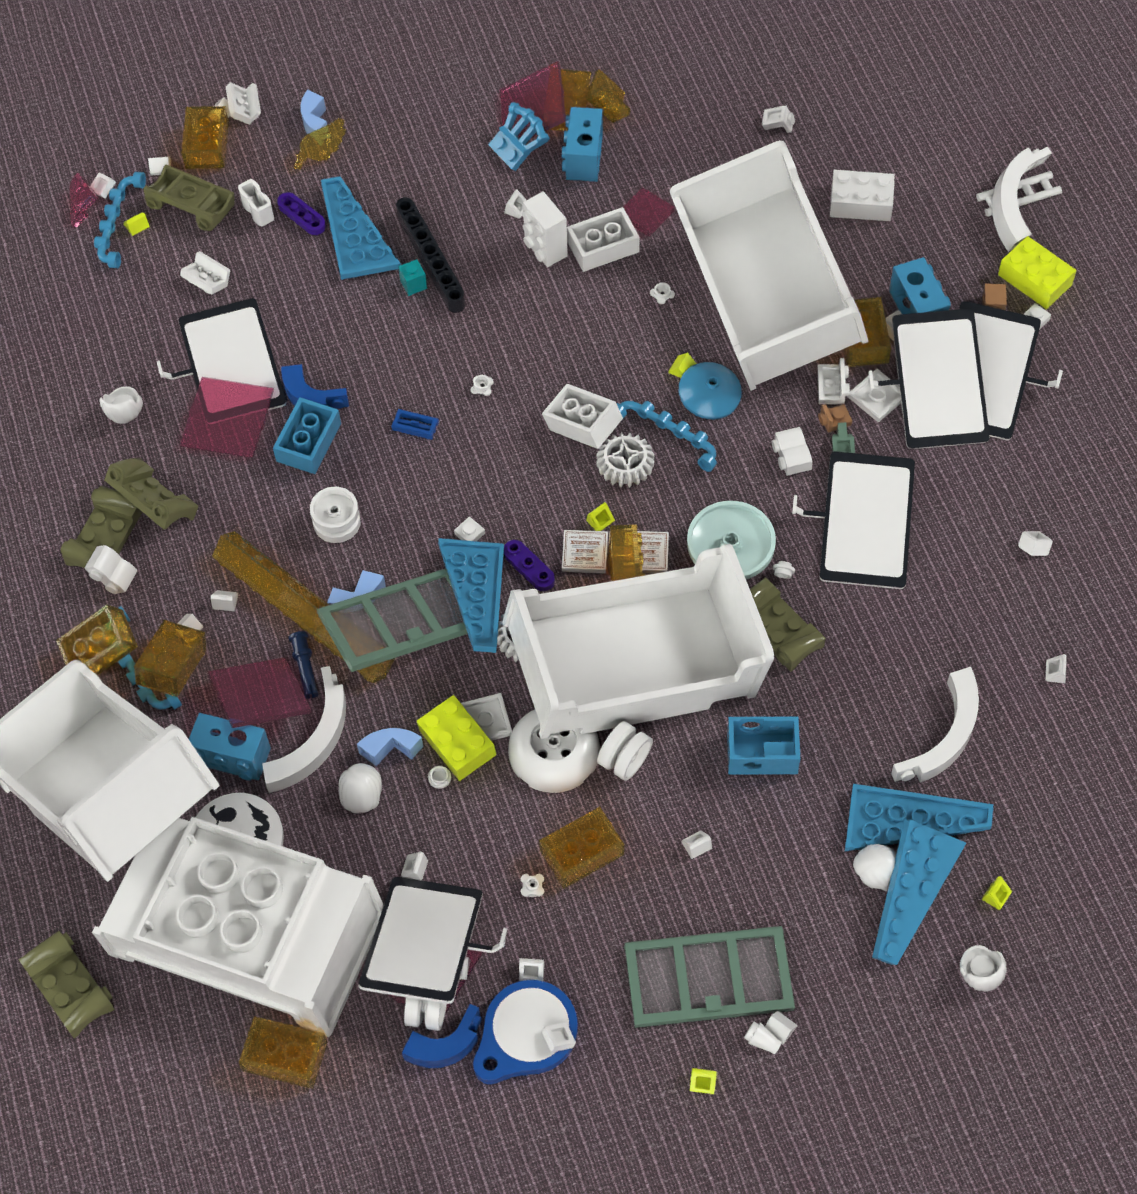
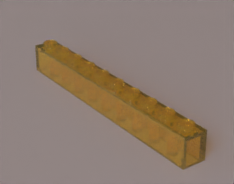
M233 531L221 535L212 557L221 566L235 574L236 578L244 581L253 591L263 596L268 603L282 611L283 615L292 619L301 629L311 634L316 641L325 645L334 655L344 660L317 614L318 608L328 606L329 604L237 532ZM338 611L331 613L356 657L384 648ZM395 658L357 671L363 675L364 679L375 683L386 678Z

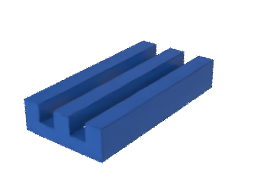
M398 409L392 423V430L432 440L433 434L436 432V426L439 424V419ZM400 417L411 419V421L400 419ZM419 422L431 424V426L425 425V424H421V423H419Z

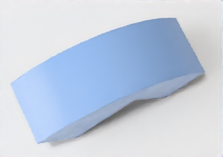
M307 90L301 101L303 125L309 137L316 143L321 144L329 134L327 121L320 118L326 111L324 97Z
M363 570L354 593L333 587L327 604L331 605L385 588L384 575ZM358 604L333 612V614H351L363 610L364 607L362 604Z
M387 728L375 731L357 743L359 754L375 766L394 747L411 760L424 747L421 736L401 728Z

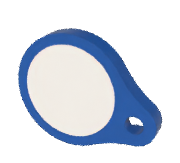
M539 980L519 981L500 991L494 997L486 1012L482 1040L473 1061L474 1072L478 1080L491 1085L516 1076L544 1073L560 1065L569 1056L573 1048L551 1053L542 1031L545 1026L566 1022L576 1041L578 1032L577 1016L574 1006L566 994L556 986ZM489 1059L497 1062V1067L491 1071L484 1068V1064Z

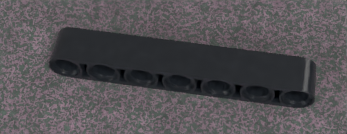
M408 197L400 198L396 202L397 217L448 310L453 313L463 311L465 308L463 288L413 200Z

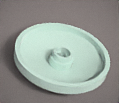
M722 501L707 506L694 517L688 529L687 548L695 564L701 552L719 548L721 545L732 544L747 580L758 575L770 563L775 551L776 536L770 520L756 507L739 501Z

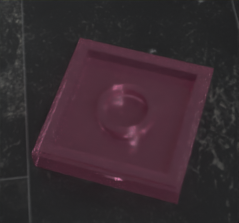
M643 187L623 207L634 228L649 237L674 212V206Z

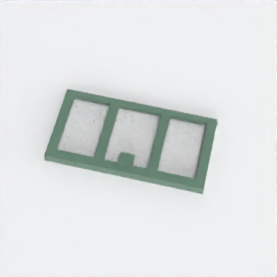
M446 568L317 609L319 618L351 672L468 634Z
M782 926L626 942L624 945L635 1028L775 1013L777 1011H794L795 1009Z

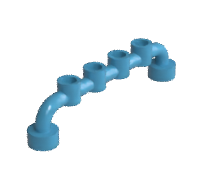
M134 172L133 176H128L121 180L117 189H110L109 197L113 202L112 205L106 204L104 208L105 216L108 218L107 220H101L99 223V230L103 234L102 237L96 236L94 239V246L98 249L97 256L99 260L107 263L109 268H119L121 265V255L119 252L110 251L108 255L105 252L110 247V236L115 231V220L120 215L121 201L125 200V189L130 184H133L134 188H144L146 184L144 172Z
M625 401L621 404L616 403L623 419L627 415L626 410L632 409L641 418H649L654 421L659 428H667L672 431L677 438H685L690 441L695 448L706 450L708 453H704L698 459V465L704 471L711 472L716 466V449L707 441L708 436L703 431H698L696 434L691 433L688 423L685 421H680L678 425L671 421L672 416L667 411H662L660 415L655 413L654 405L649 401H645L642 405L634 401Z
M122 606L115 609V615L109 619L106 626L109 637L106 643L112 652L117 650L119 653L116 659L122 669L127 667L130 671L126 676L132 685L137 684L140 689L136 692L142 702L148 701L153 708L158 710H164L171 706L175 710L182 706L173 690L165 694L167 699L163 701L155 697L115 631V627L119 622L125 625L131 620Z

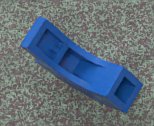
M302 365L281 367L285 392L294 406L299 397L335 409L349 407L346 388L316 390L306 384Z
M469 1004L458 1028L445 1038L431 1039L413 1031L402 1051L403 1059L424 1068H442L462 1060L478 1042L477 1033L472 1030L476 1031L482 1020L479 1007Z

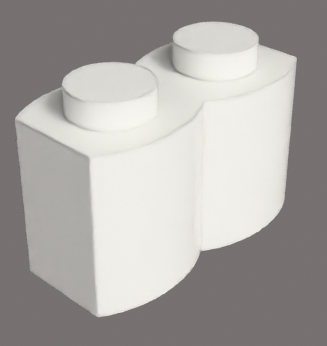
M249 179L238 185L242 205L246 211L252 214L254 222L262 227L274 221L270 199L261 192L258 183Z
M797 427L776 432L775 440H772V447L774 452H778L780 456L778 458L780 469L784 470L787 476L812 470V458L801 428Z
M106 545L97 546L85 566L89 576L93 580L101 581L105 585V589L113 594L126 592L137 572V569L132 564L122 559L118 553Z

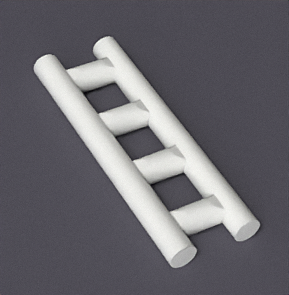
M1051 171L1019 181L1018 189L1022 188L1026 194L1025 197L1018 199L1019 207L1062 193L1060 186L1052 187L1049 179L1053 178ZM1041 183L1044 191L1034 193L1030 185ZM994 189L976 194L978 201L986 200L990 207L985 209L987 217L993 215L992 196Z

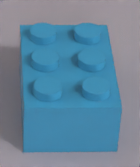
M299 397L273 447L276 462L316 474L341 425L339 410Z

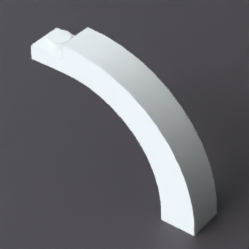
M1029 147L1023 150L1011 161L996 182L992 196L993 219L998 235L1008 252L1013 250L1027 236L1030 237L1032 235L1021 216L1017 190L1022 175L1043 164L1052 154L1048 147L1042 150L1036 149L1033 152Z
M330 666L321 668L325 688V706L322 718L314 733L294 752L280 759L262 763L265 783L269 793L290 787L312 774L329 757L341 736L346 716L345 692L343 684L338 685L337 675L332 674Z
M971 667L950 673L947 685L954 702V722L950 731L937 746L925 754L894 764L891 774L895 782L911 780L915 775H917L920 783L931 779L947 769L965 749L976 722L979 703L978 687Z

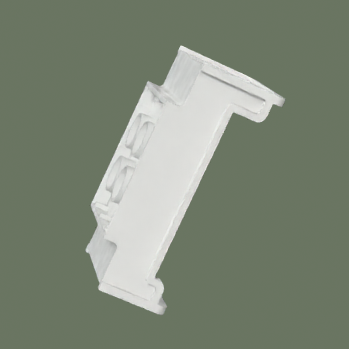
M784 141L771 143L671 187V197L750 390L756 389V385L851 345L861 341L862 344L869 342L861 314L853 297H851Z
M732 544L721 545L719 548L701 552L695 566L690 568L539 594L536 589L511 590L502 621L504 627L509 628L541 725L539 732L541 739L549 738L552 733L579 728L580 734L615 728L623 721L632 725L708 710L713 702L746 695L748 699L754 698L774 660L772 645Z
M73 660L0 719V786L6 793L11 791L22 800L40 821L98 870L107 882L113 878L112 875L210 790H216L220 786L180 728L173 724L165 729L103 684L99 677L79 660Z
M192 817L190 821L178 818L135 855L100 926H95L92 933L110 956L129 962L137 960L291 1014L296 1023L301 1027L330 1037L368 954L384 905L370 876L363 875L362 878L329 868L322 859Z

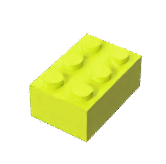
M1027 236L1001 260L998 275L1047 310L1072 286L1077 270Z
M454 695L417 720L420 733L459 782L496 756L492 741Z

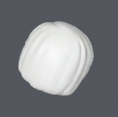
M128 386L117 388L109 395L104 394L103 399L101 397L99 400L105 415L118 424H125L134 420L141 412L143 406L142 397L138 395L134 388Z
M363 763L354 764L348 770H345L340 776L338 785L341 805L352 813H365L376 808L382 791V780L379 772L374 767Z
M869 845L856 855L853 862L854 870L868 887L882 889L887 892L897 852L885 845Z
M976 945L967 949L960 961L962 977L975 990L985 992L994 990L1005 979L1007 968L1001 952L991 951L985 946Z

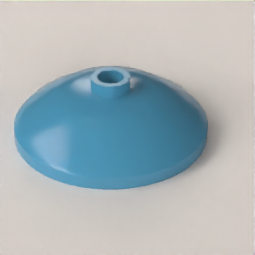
M702 362L688 368L682 375L678 388L681 402L687 410L698 417L711 420L724 418L734 412L740 403L742 395L741 384L737 376L727 367L713 362Z

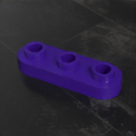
M286 192L278 197L279 210L311 235H319L325 231V219L295 194Z
M510 540L504 545V558L537 590L548 591L553 588L555 584L554 573L521 541ZM532 562L531 565H526L525 563ZM541 576H546L547 578H546V579H541L540 577H541Z

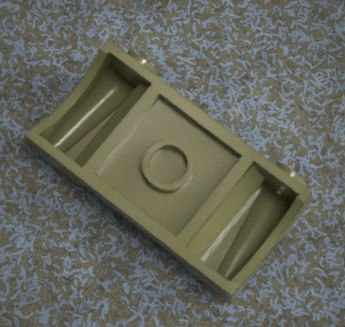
M169 165L163 167L159 178L154 184L144 187V197L149 208L160 210L167 203L196 215L197 225L204 231H212L235 205L234 192Z
M129 458L110 464L105 481L161 528L167 529L174 521L182 517H187L190 521L194 520L199 506L185 494L175 496L173 492L161 485L157 479L152 477L154 469L141 458Z
M105 486L94 489L91 495L94 510L76 540L70 538L61 546V553L67 566L85 568L97 546L106 545L119 554L142 511L115 489Z
M764 578L750 588L774 655L790 672L809 654L825 646L826 638L811 623L807 624L780 597L781 592L767 578Z
M58 931L18 960L72 1037L76 1038L93 1020L115 1010L110 1002L113 997L105 986L100 988L76 956L70 947L74 942L66 932L61 934Z

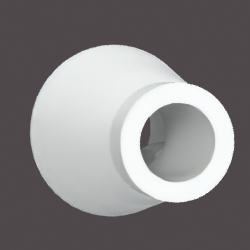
M753 1022L744 1036L748 1044L769 1051L774 1055L782 1044V1041L778 1040L761 1022L759 1024Z

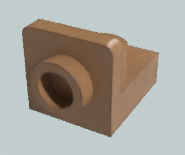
M826 404L821 405L818 418L820 424L825 426L828 433L837 430L838 423L846 422L847 427L852 425V419L844 404L829 409Z

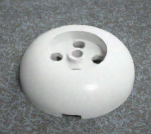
M534 709L523 716L515 725L508 744L510 764L518 778L520 777L533 789L542 792L559 793L580 786L594 772L598 764L597 758L600 752L597 732L580 734L579 728L567 730L566 732H569L568 736H561L564 733L562 731L550 734L549 738L541 739L537 736L541 725L536 710ZM564 750L571 752L566 757L562 756ZM544 751L547 757L544 759L538 754Z

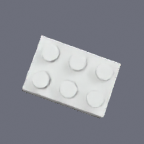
M834 170L830 217L891 221L895 174Z
M544 191L524 201L522 216L524 219L523 230L525 237L523 239L526 246L532 248L538 261L543 262L546 267L567 257L566 217Z
M623 207L567 227V242L583 272L639 252V235Z
M570 384L564 386L542 413L549 430L596 449H599L623 419L615 401Z

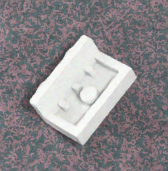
M230 82L226 86L230 117L250 125L261 114L257 86L252 83L245 89Z
M199 251L196 253L195 262L182 268L180 276L212 295L228 286L230 269Z
M840 358L839 364H818L819 404H844L845 396H849L850 386L845 381V378H848L849 367L845 366L844 358Z

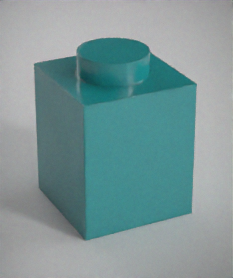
M417 259L398 266L400 282L408 296L427 289L426 275Z

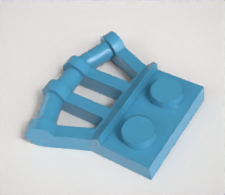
M512 102L509 106V114L504 126L499 128L500 131L488 145L512 170L516 171L533 150L548 142L550 138L544 131L543 121L539 117H535L534 112L530 108L526 109L518 103ZM517 115H522V118L513 127ZM530 122V127L521 136V138H519L518 135L520 134V132ZM537 132V139L527 144L528 141Z

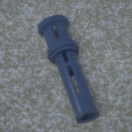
M306 631L294 632L288 636L294 651L292 657L298 664L304 697L310 699L311 694L313 699L319 693L310 661L312 650L308 647V633Z

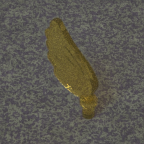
M338 118L332 123L304 136L300 141V151L295 156L296 161L293 167L301 170L303 162L307 158L317 161L329 159L330 153L338 150V145L342 142V137L346 133L343 128L344 120Z

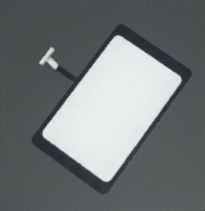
M250 298L179 318L178 321L191 369L170 374L162 371L160 361L156 362L161 378L177 379L194 375L208 425L220 424L286 405L287 401L256 299Z
M963 301L959 309H972L975 314L989 434L991 437L1010 440L1013 435L1025 384L1030 383L1042 387L1055 386V388H1059L1063 371L1059 370L1057 380L1049 382L1027 377L1041 325L1039 318Z
M958 309L893 316L892 328L898 379L876 381L873 380L872 371H869L868 382L870 390L874 389V386L899 385L907 447L909 449L988 442L990 434L974 311L972 309Z
M834 451L830 455L825 512L803 510L797 507V495H794L792 514L797 513L806 517L825 518L819 576L822 581L903 589L906 586L915 461L913 459Z
M394 877L359 980V988L365 991L450 1004L455 998L468 949L487 953L498 951L505 945L507 928H503L500 943L495 946L470 943L483 893L481 890Z

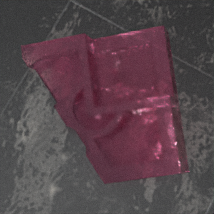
M78 172L70 184L71 225L74 228L88 217L85 210L98 199L93 188Z

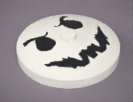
M231 793L220 796L205 805L195 817L283 846V827L277 812L267 801L252 794Z

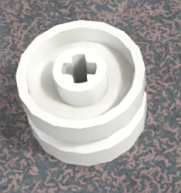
M328 487L319 491L313 497L310 504V514L314 530L321 539L331 543H341L351 539L358 532L361 525L360 513L353 493L341 487Z
M623 721L607 737L599 752L597 763L608 770L614 768V774L627 781L645 761L651 749L653 739L643 732L636 734V728Z
M406 997L405 1025L419 1027L425 1015L426 1028L439 1031L443 1024L447 1004Z

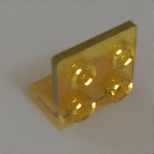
M600 69L596 70L586 100L595 108L603 109V115L612 123L628 116L631 109L622 102L625 92Z

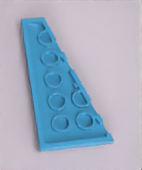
M341 176L322 179L321 184L341 280L398 269L401 263L395 258L390 247L386 245L368 215L363 212L359 202L354 199L352 192Z
M438 538V545L473 651L496 653L504 544Z
M853 784L845 851L864 849L874 844H898L904 821L909 819L949 836L990 830L994 804Z
M913 820L904 821L872 958L890 965L898 964L965 847L966 842Z

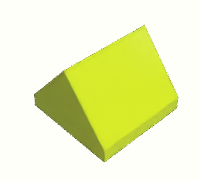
M143 212L123 223L132 236L150 227Z
M688 353L679 355L671 366L669 373L681 378L688 368L697 363Z
M604 502L587 515L586 521L595 531H601L614 522L615 519L607 503Z
M998 876L992 882L982 900L1001 910L1012 891L1004 879Z
M692 1068L690 1091L714 1094L717 1071Z

